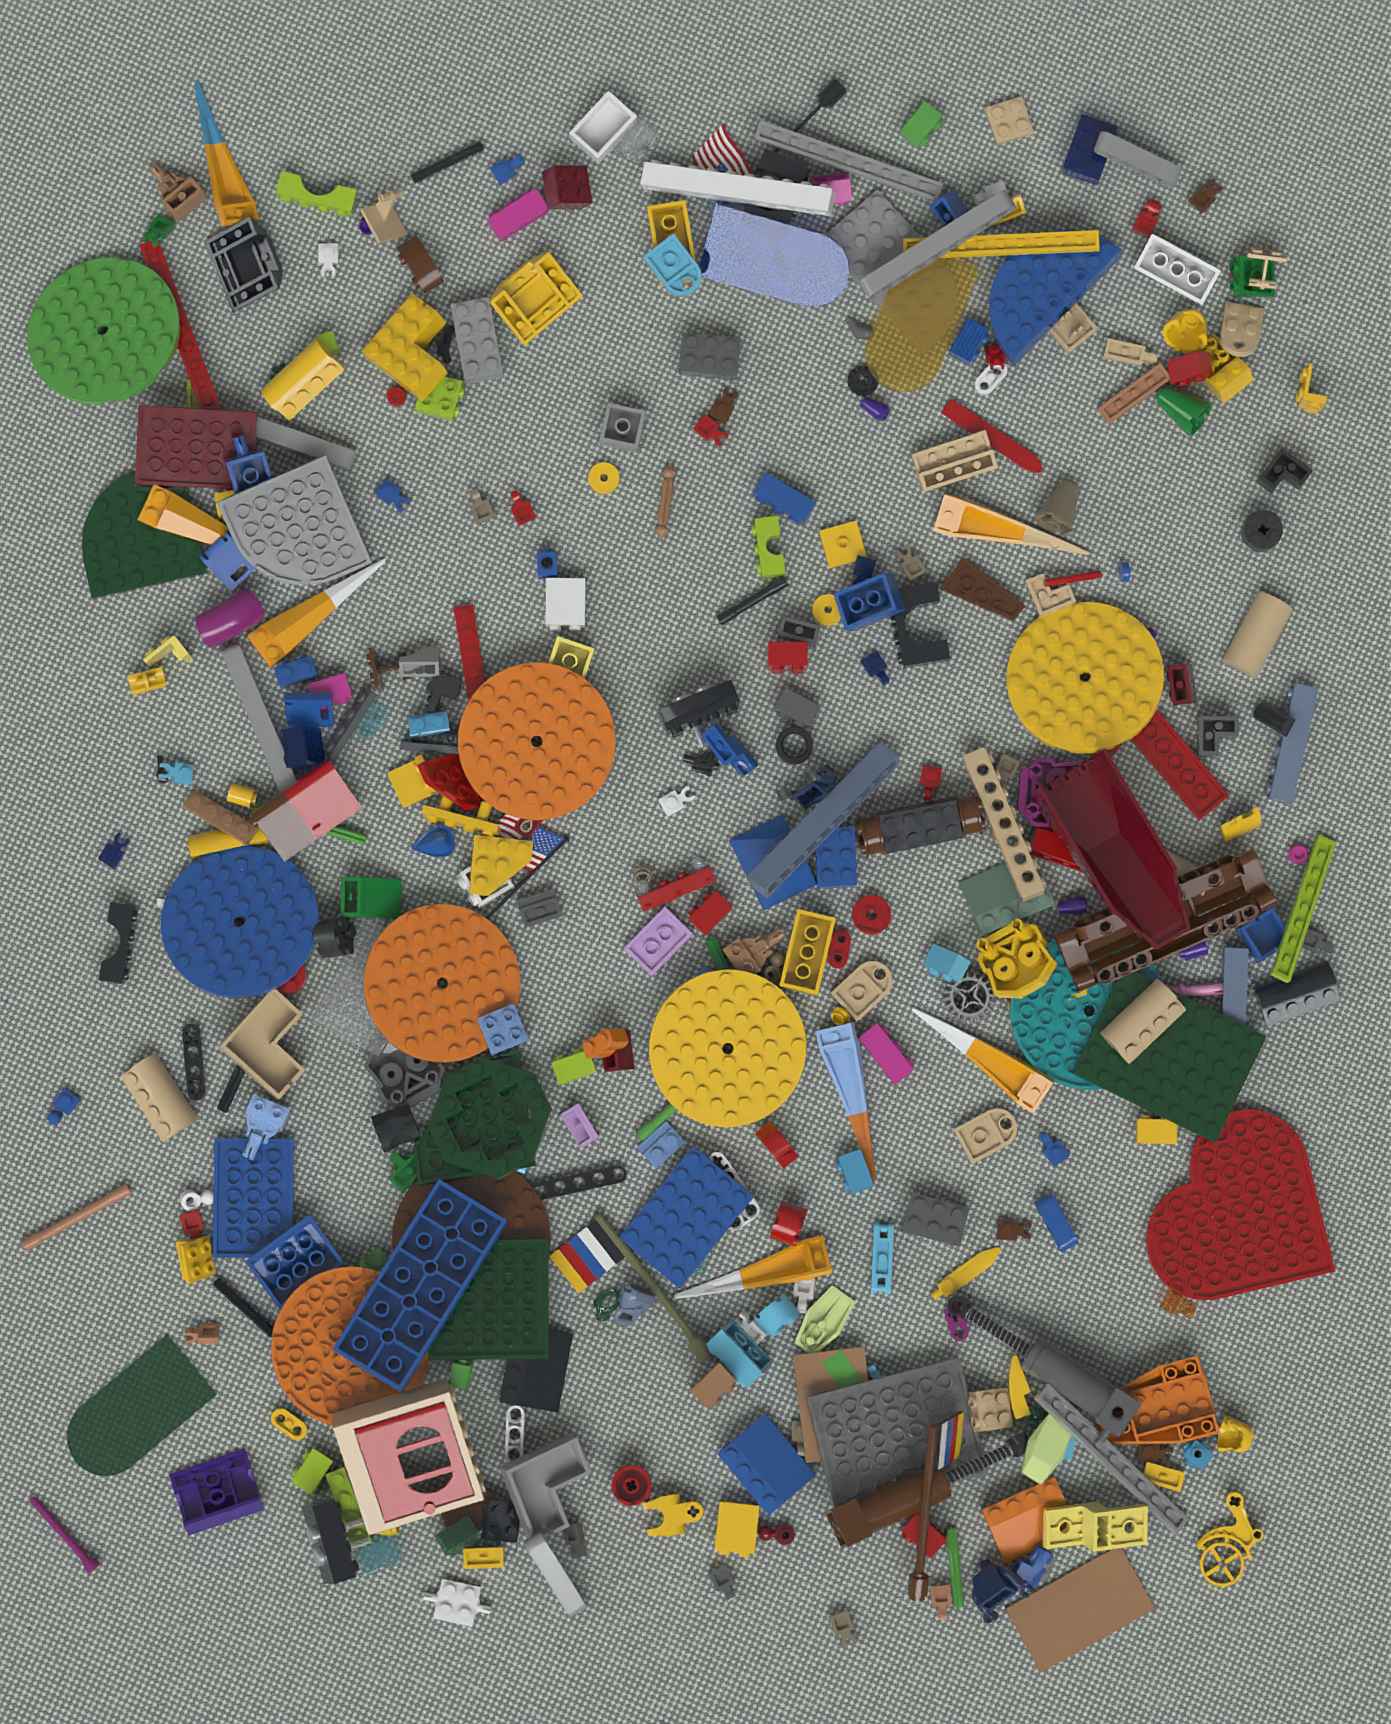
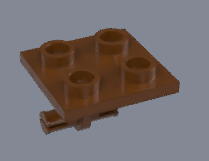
M370 647L368 648L369 653L366 654L367 663L372 668L370 680L374 687L383 691L384 686L381 673L400 669L399 664L380 667L378 654ZM401 652L397 653L398 657L406 656V652H402V654Z

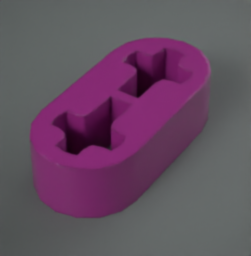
M953 1305L955 1310L961 1311L958 1305ZM946 1308L944 1314L952 1338L955 1341H964L969 1334L965 1319L956 1316L958 1322L954 1323L953 1317L948 1316L950 1312ZM959 1323L960 1329L965 1330L963 1338L954 1335V1332L957 1331L955 1324Z

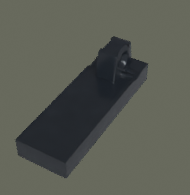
M446 732L444 741L402 738L400 750L459 754L457 733Z

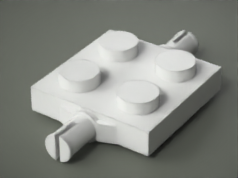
M442 1579L437 1594L426 1591L424 1595L431 1596L432 1598L424 1596L423 1600L435 1602L433 1619L473 1627L474 1618L478 1612L490 1614V1611L485 1609L491 1610V1606L480 1604L479 1595L481 1587Z

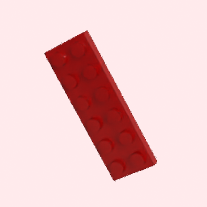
M1156 710L1148 724L1136 736L1130 739L1198 821L1229 797L1228 793L1158 710Z

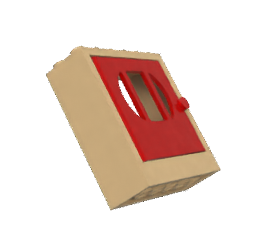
M447 1378L403 1391L402 1394L399 1392L332 1413L333 1430L368 1535L484 1500L483 1492H486L484 1479L478 1467L477 1457L473 1452L471 1439L468 1437L466 1423L462 1418L461 1408L455 1396L453 1383L449 1384ZM416 1427H429L440 1433L436 1436L396 1447L400 1437L408 1430ZM444 1441L451 1462L450 1465L405 1478L398 1458L399 1454ZM453 1472L450 1480L436 1491L421 1492L409 1486L419 1481Z

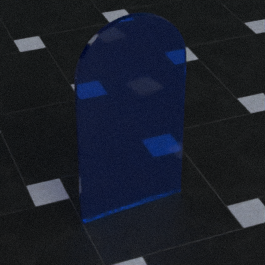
M716 203L703 255L701 256L699 266L701 277L805 307L826 305L842 293L849 281V262L845 251L836 240L817 231Z

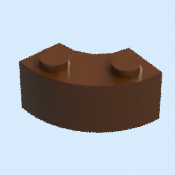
M417 236L396 247L400 253L397 257L403 266L406 264L414 277L411 280L417 289L421 288L425 294L444 282L436 265Z

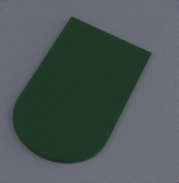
M166 1335L75 1412L67 1431V1444L70 1454L75 1463L89 1473L99 1476L120 1474L136 1464L217 1394L181 1352V1349Z

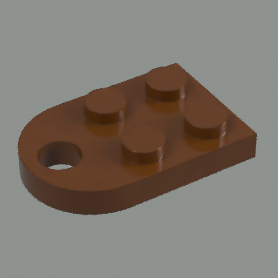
M486 1490V1492H483L484 1500L441 1513L449 1541L482 1531L485 1500H499V1498L493 1492Z

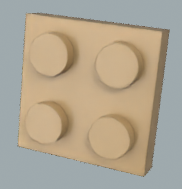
M1022 96L985 107L996 145L1034 134Z

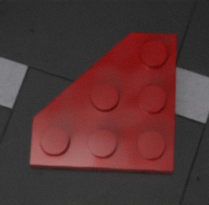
M459 754L446 755L417 765L425 784L465 811L480 808L483 799L468 781L462 768Z

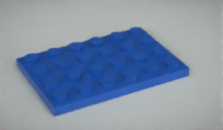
M214 1138L213 1258H250L293 1227L294 1138H269L267 1144H263L262 1141L254 1160L249 1159V1155L247 1158L242 1155L250 1138Z
M693 1146L621 1234L620 1238L680 1289L755 1196L696 1146Z

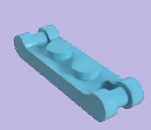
M874 1222L871 1275L872 1294H877V1292L891 1294L894 1223H888L887 1225ZM880 1232H887V1238H880ZM878 1278H885V1284H877Z

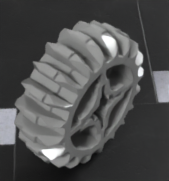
M966 971L965 977H962L960 983L966 981L975 982L971 989H960L957 987L960 983L952 980L953 985L948 982L946 983L950 991L943 990V993L947 994L948 997H944L942 1000L944 1002L949 1001V1004L945 1005L944 1008H952L948 1014L951 1016L955 1012L957 1015L954 1020L956 1021L960 1016L963 1017V1024L966 1022V1018H969V1023L973 1024L974 1017L977 1022H981L979 1015L987 1018L988 1016L984 1011L992 1012L993 1009L988 1005H995V1001L990 1000V998L996 997L994 993H989L992 990V986H986L990 980L981 981L984 978L983 974L976 978V971L973 972L972 977H969V971ZM979 986H981L985 993V1003L976 995ZM975 989L974 992L972 993V994H973V995H972V998H973L975 1001L971 1002V1000H970V1001L967 1002L966 1005L964 1006V1004H965V1002H966V1001H965V1000H966V997L964 996V994H965V993L969 994V992L971 993L972 990ZM954 992L962 999L959 1009L953 1001ZM968 1005L982 1008L976 1013H964Z

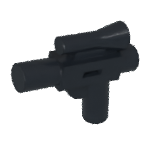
M452 325L443 328L440 337L435 341L438 347L436 353L443 357L444 363L451 362L449 349L453 339L452 335L455 331V327Z
M711 749L708 754H701L700 758L686 754L683 758V762L697 766H693L692 771L702 773L708 777H711L712 769L718 771L720 763L714 762L716 755Z

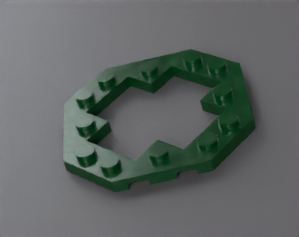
M482 1057L446 1075L428 1129L446 1164L500 1180L535 1161L552 1108L534 1073ZM492 1077L499 1093L518 1084L533 1117L516 1125L524 1143L489 1161L481 1144L462 1152L447 1120L464 1112L456 1095L457 1093Z

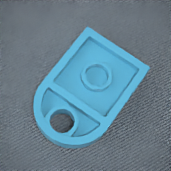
M674 234L643 256V260L672 295L686 297L693 294L699 288L701 283L700 268ZM684 280H691L693 287L685 289L682 283Z

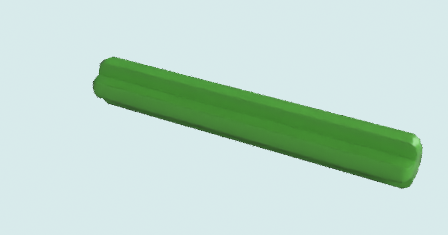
M948 1528L946 1529L953 1606L959 1608L964 1607L957 1529Z

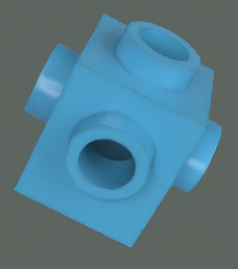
M1195 1439L1192 1442H1186L1182 1447L1184 1452L1181 1455L1185 1457L1183 1461L1191 1468L1195 1466L1202 1471L1214 1457V1454L1208 1450L1210 1446L1202 1439L1199 1441ZM1196 1450L1199 1452L1197 1457L1194 1456Z

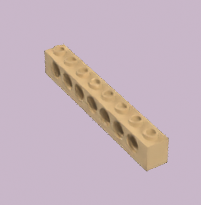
M985 747L963 755V763L976 794L981 800L982 808L1022 903L1043 895L1045 892L1044 888L1047 887L1043 876L1039 877L1037 873L1039 869L1038 863L1029 854L1032 851L1028 840L1024 841L1021 835L1024 833L1020 822L1016 823L1014 818L1016 812L1013 805L1008 804L1007 798H1009L1006 788H1002L1000 785V773L998 769L994 770L991 764L994 762L991 752H986ZM980 767H986L988 772L986 774H979L977 770ZM993 785L996 789L993 792H987L985 787ZM999 802L1003 805V808L995 810L992 805ZM1008 820L1011 825L1008 828H1003L1000 826V822ZM1010 838H1015L1018 840V844L1011 846L1007 841ZM1023 856L1026 861L1019 864L1015 861V858ZM1027 873L1031 874L1033 880L1029 882L1024 881L1022 876Z

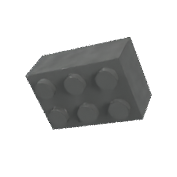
M683 332L679 375L737 381L741 338Z
M911 1193L901 1232L960 1247L970 1208Z

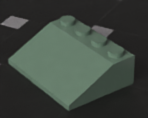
M1020 856L1015 861L1022 864L1026 859ZM1006 863L958 883L981 937L1002 929L1012 921H1015V919H1026L1056 905L1048 886L1044 888L1045 892L1043 895L1022 903ZM1038 869V870H1037V873H1038L1039 877H1041L1042 874H1041L1040 870ZM1027 873L1022 876L1024 881L1029 882L1033 880L1031 874Z

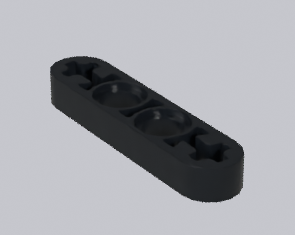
M187 1024L182 1030L187 1093L190 1099L199 1101L206 1095L201 1031L198 1026ZM192 1027L194 1031H197V1034L193 1035V1040H198V1044L191 1043L187 1045L186 1041L191 1042L189 1035H186V1032ZM196 1047L199 1054L196 1058L188 1056L189 1048ZM194 1066L200 1069V1075L196 1078L191 1077L189 1074L190 1069ZM190 1080L202 1081L201 1084L197 1083L198 1089L202 1090V1093L198 1095L199 1097L191 1093V1091L195 1090L194 1083L190 1085Z

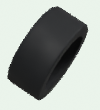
M792 726L785 728L776 740L777 754L782 761L788 764L797 765L805 762L813 750L811 735L801 727ZM798 734L805 740L806 749L802 755L791 757L784 752L783 741L789 735Z

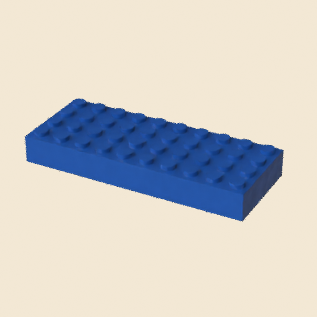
M438 1179L332 1350L402 1394L508 1224L507 1220Z

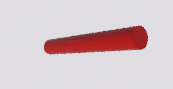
M1099 570L1044 579V585L1048 587L1098 579L1102 577V573Z

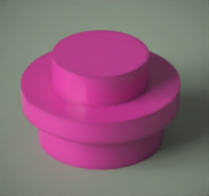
M1300 844L1293 845L1288 851V858L1294 864H1301L1308 857L1307 849Z

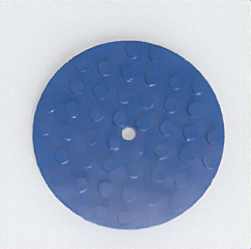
M241 846L213 852L191 863L172 884L165 898L161 914L162 940L165 950L176 970L186 980L197 986L198 989L225 998L239 999L254 995L259 996L271 992L288 982L298 973V970L310 957L316 941L314 942L313 932L315 924L319 922L318 905L313 889L304 874L289 860L283 861L279 854L254 846ZM237 917L245 919V923L242 926L235 925Z

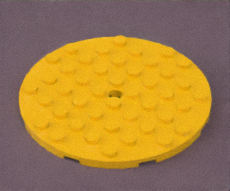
M1077 602L1038 617L1023 631L1009 657L1006 674L1007 690L1011 706L1019 721L1034 737L1053 748L1067 750L1071 753H1096L1105 748L1106 750L1113 749L1126 740L1129 741L1148 724L1158 708L1163 692L1164 667L1160 650L1154 638L1135 617L1111 605L1096 602ZM1089 673L1091 678L1089 681L1083 682L1080 680V675Z
M713 970L685 981L662 1003L650 1030L648 1044L649 1063L660 1091L682 1114L710 1126H743L770 1115L792 1094L805 1065L806 1035L802 1020L794 1004L772 982L743 970ZM731 1043L733 1046L732 1052L724 1053L722 1051L723 1045Z

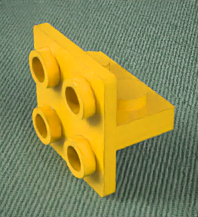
M209 1236L176 1241L182 1279L186 1280L187 1284H192L216 1273Z

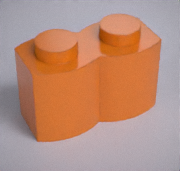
M624 1028L603 1029L596 1037L585 1040L582 1047L586 1058H606L612 1055L615 1050L624 1048L629 1040Z

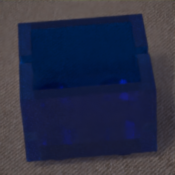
M301 725L282 729L281 742L284 745V763L286 768L309 770L315 769L325 762L321 728Z

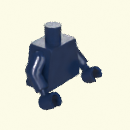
M989 1559L980 1562L982 1571L972 1579V1600L980 1612L984 1613L983 1620L988 1624L992 1620L995 1621L999 1618L998 1613L993 1609L1017 1593V1588L1020 1589V1595L1023 1598L1029 1597L1025 1589H1028L1031 1593L1034 1592L1033 1586L1024 1585L1022 1583L1023 1580L1013 1571L1003 1565L999 1566L991 1563Z

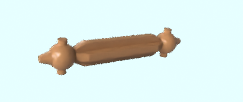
M669 463L668 467L662 471L665 479L662 483L658 512L659 525L654 529L658 534L659 540H662L664 535L669 532V528L666 525L669 521L674 482L672 478L677 475V471L674 470L672 463Z

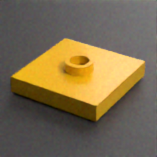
M857 520L819 531L829 569L867 559Z

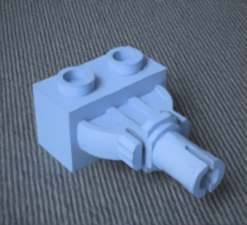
M253 1094L246 1110L248 1129L245 1136H250V1139L242 1155L246 1158L249 1155V1159L254 1160L262 1141L263 1144H267L269 1138L273 1137L278 1131L283 1132L290 1116V1109Z

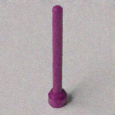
M36 1497L30 1498L32 1506L82 1560L83 1569L88 1574L92 1573L101 1563L84 1552Z

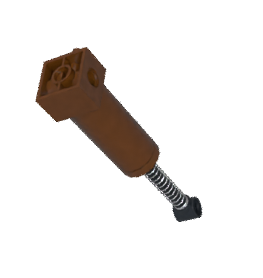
M1026 1432L1009 1438L1002 1447L994 1448L989 1453L985 1452L984 1455L975 1457L974 1460L971 1459L969 1462L966 1461L965 1464L956 1466L952 1470L944 1472L940 1468L933 1473L930 1507L951 1498L950 1484L952 1485L953 1482H957V1480H961L963 1477L966 1478L968 1475L971 1476L972 1473L975 1474L977 1471L980 1472L981 1469H985V1467H989L992 1464L994 1465L996 1462L999 1463L1000 1460L1005 1458L1008 1459L1009 1456L1017 1458L1024 1455L1029 1439ZM925 1468L857 1499L849 1500L825 1511L841 1549L873 1536V1533L921 1512Z

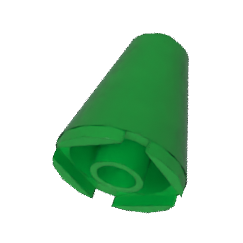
M1168 386L1165 389L1161 388L1156 395V398H1158L1157 403L1188 436L1194 435L1205 422L1203 420L1205 414L1209 415L1212 404L1208 401Z

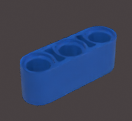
M1052 1193L1034 1202L1061 1253L1079 1244L1077 1237Z

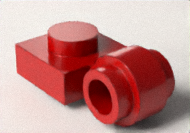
M1148 199L1144 210L1147 212L1140 211L1132 230L1150 238L1158 221L1153 216L1159 215L1163 205L1159 204L1160 202L1157 200Z

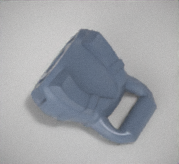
M622 1285L619 1298L620 1306L614 1314V1322L624 1326L632 1325L639 1315H642L643 1312L647 1311L654 1304L655 1295L648 1289L638 1285ZM622 1313H625L627 1315H631L632 1318L629 1319L622 1317L620 1315Z

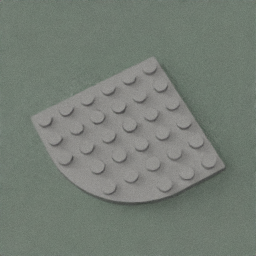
M326 455L217 501L229 532L239 551L257 570L275 580L294 585H315L337 579L372 563Z

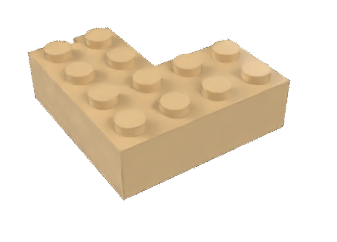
M275 989L266 993L218 1047L272 1097L279 1100L291 1087L286 1083H294L305 1071L300 1064L277 1044L303 1013Z

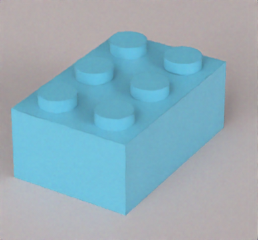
M734 1319L729 1321L706 1343L710 1353L717 1356L721 1360L723 1367L731 1371L735 1375L737 1382L746 1388L773 1363L768 1355Z

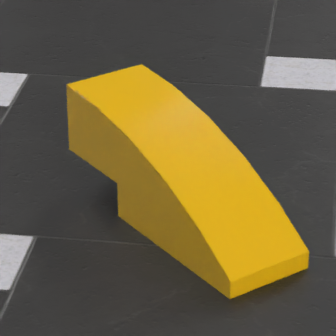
M1017 1355L1011 1356L1008 1373L1010 1406L1015 1420L1031 1414L1024 1395L1031 1393Z

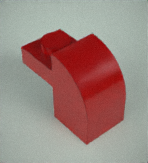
M770 1121L755 1133L783 1169L799 1157Z

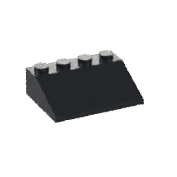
M549 1330V1359L507 1360L499 1402L558 1413L573 1334Z

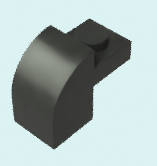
M439 676L431 680L426 687V691L432 693V696L428 695L425 707H428L427 712L436 713L441 697L457 701L463 684L462 680L450 676Z

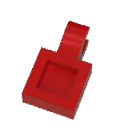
M517 490L510 493L515 504L510 509L518 526L535 520L536 516L529 501L522 502Z
M922 766L919 786H925L923 800L931 801L933 788L939 789L942 768Z

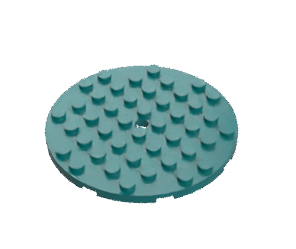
M1056 940L1048 943L1047 949L1057 962V965L1046 985L1023 998H1011L1010 1021L1012 1031L1019 1049L1029 1063L1054 1079V1082L1074 1089L1099 1090L1102 1088L1073 1075L1072 1072L1117 980L1108 984L1097 983L1095 986L1088 988L1087 995L1076 999L1070 997L1080 992L1077 990L1069 974ZM1129 945V946H1127V947H1125V948H1122V949H1120V950H1118V951H1116V952H1113V953H1111V954H1109V955H1106V956H1104V957H1102V958H1100V959H1097V960H1095V961H1093V962H1090V963H1094V962H1096V961H1098V960H1101V959H1103V958H1105V957H1107V956H1110V955H1112V954H1114V953H1117V952H1119V951H1121V950H1123V949H1126V948H1128V947H1130V946H1133V945ZM1153 964L1136 971V973L1152 981L1158 979L1162 982ZM1087 1005L1092 1006L1095 1010L1094 1014L1089 1017L1084 1014L1083 1010Z

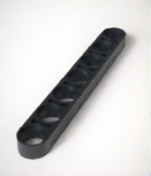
M617 1165L530 1185L534 1190L537 1186H544L546 1188V1195L540 1197V1199L545 1200L621 1183L626 1179L627 1172L625 1168ZM619 1168L623 1171L624 1176L620 1180H615L612 1172L614 1169ZM602 1173L604 1175V1182L602 1184H595L593 1182L594 1174ZM577 1177H582L585 1180V1185L581 1189L576 1188L573 1184L574 1179ZM558 1181L563 1182L566 1186L565 1191L562 1193H558L554 1189V1185Z

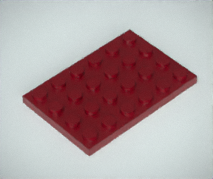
M139 405L135 484L233 489L224 460L236 457L237 451L232 438L237 436L241 444L239 435H245L248 450L251 452L255 451L257 412Z

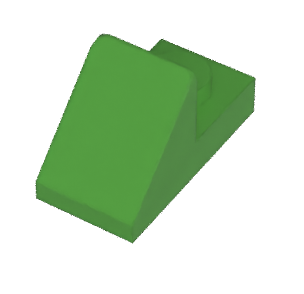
M378 1247L353 1267H362L380 1272L387 1263L388 1258L381 1248Z

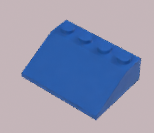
M308 1215L247 1259L245 1263L278 1309L281 1310L289 1296L301 1284L322 1272L340 1267L345 1261L311 1215Z
M766 1413L718 1453V1456L768 1515H771L817 1475L803 1457L797 1454V1450Z

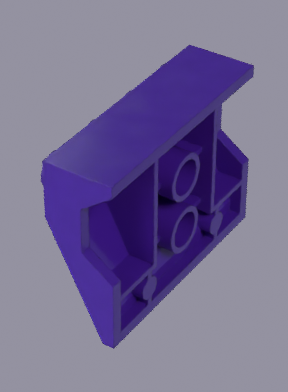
M246 1449L169 1474L183 1518V1526L188 1535L265 1510Z

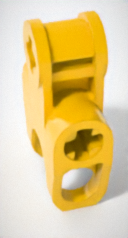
M679 1493L660 1496L654 1500L642 1503L643 1509L656 1508L664 1516V1521L660 1526L647 1530L648 1536L686 1533L684 1523L698 1521L704 1513L703 1506L697 1501L681 1503ZM691 1506H694L695 1509H699V1512L696 1513L695 1517H693L691 1513H688V1510L691 1509Z

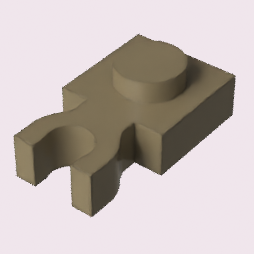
M907 544L904 547L907 550L906 555L900 554L899 550L895 554L899 559L903 560L904 563L900 564V567L909 582L927 573V570L918 555L912 557L911 548Z
M845 1610L829 1616L835 1636L841 1634L842 1647L846 1648L845 1640L847 1638H851L853 1644H856L855 1637L850 1633L854 1627L848 1611Z

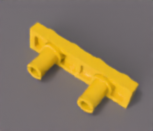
M442 796L439 808L423 805L422 815L429 822L436 823L440 821L444 822L445 826L451 828L459 826L463 827L464 831L470 833L478 831L482 832L483 836L499 837L500 826L488 822L492 806L487 802H481L476 818L452 813L450 810L453 802L445 796Z

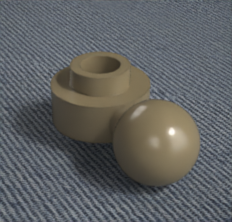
M781 952L772 953L769 957L771 965L764 967L760 973L761 977L772 982L774 985L778 984L781 979L778 967H781L785 962V957Z

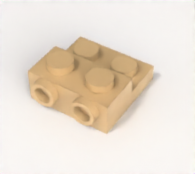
M1008 1387L969 1392L968 1403L972 1412L971 1425L974 1432L1013 1427Z

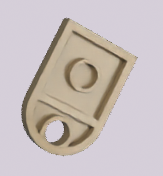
M1226 301L1220 332V344L1226 352L1238 357H1245L1255 352L1260 340L1264 308ZM1234 344H1241L1243 348L1237 349L1234 347Z
M868 961L861 964L830 994L858 1022L889 993L892 987V975L884 964L877 961ZM883 969L885 971V978L882 980L876 979L874 976L875 970Z
M996 1108L953 1129L972 1165L1009 1145L1016 1137L1017 1123L1011 1113L1004 1109ZM1003 1118H1008L1011 1121V1127L1007 1130L1003 1129L1000 1125Z

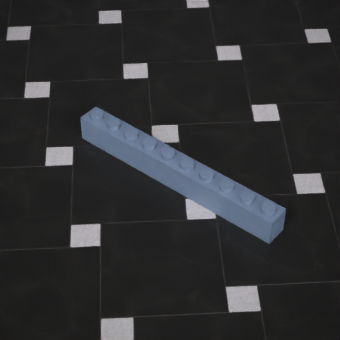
M881 742L876 747H872L868 755L863 760H859L855 768L850 773L845 774L842 781L831 789L828 796L820 800L810 813H807L802 821L793 827L783 840L776 844L775 849L763 857L762 862L757 867H753L747 876L750 886L768 898L900 765L898 754Z

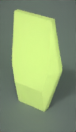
M832 1285L806 1312L794 1344L806 1353L819 1352L840 1334L855 1301Z
M1049 1413L1028 1439L1021 1469L1022 1474L1039 1484H1042L1063 1460L1072 1436Z

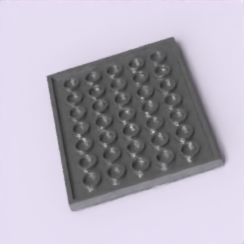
M959 1357L806 1397L833 1508L925 1468L929 1431L927 1426L929 1424H938L959 1411L964 1412L960 1457L942 1467L941 1470L947 1472V1470L956 1468L957 1465L960 1466L962 1463L965 1464L966 1461L969 1462L971 1459L974 1460L975 1457L984 1455L979 1434L974 1432L971 1425L972 1412L968 1403L969 1394ZM985 1467L980 1472L972 1473L971 1476L963 1477L961 1480H957V1482L989 1474L988 1469Z

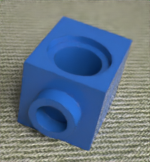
M542 549L541 552H537L538 579L558 578L557 553L553 552L552 549ZM543 560H552V566L549 568L543 567Z

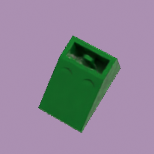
M341 877V916L359 919H397L401 916L402 879Z

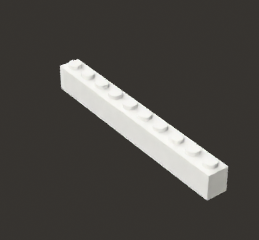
M657 160L644 163L640 182L645 190L825 216L832 215L836 196L831 186L825 184L812 186L809 182L798 184L793 183L789 179L777 181L769 176L756 178L755 175L748 173L742 176L737 175L733 171L721 173L713 168L700 170L699 167L689 165L688 168L681 167L677 163L665 165Z

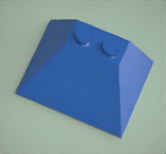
M782 815L729 840L746 876H748L753 867H757L762 862L766 854H770L775 849L776 844L780 840H783L789 834L791 829ZM805 860L768 898L764 897L754 888L753 890L765 911L817 884Z

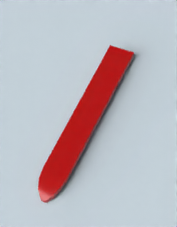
M950 399L941 414L971 434L986 430L990 446L1029 472H1042V464L1033 453L953 399Z

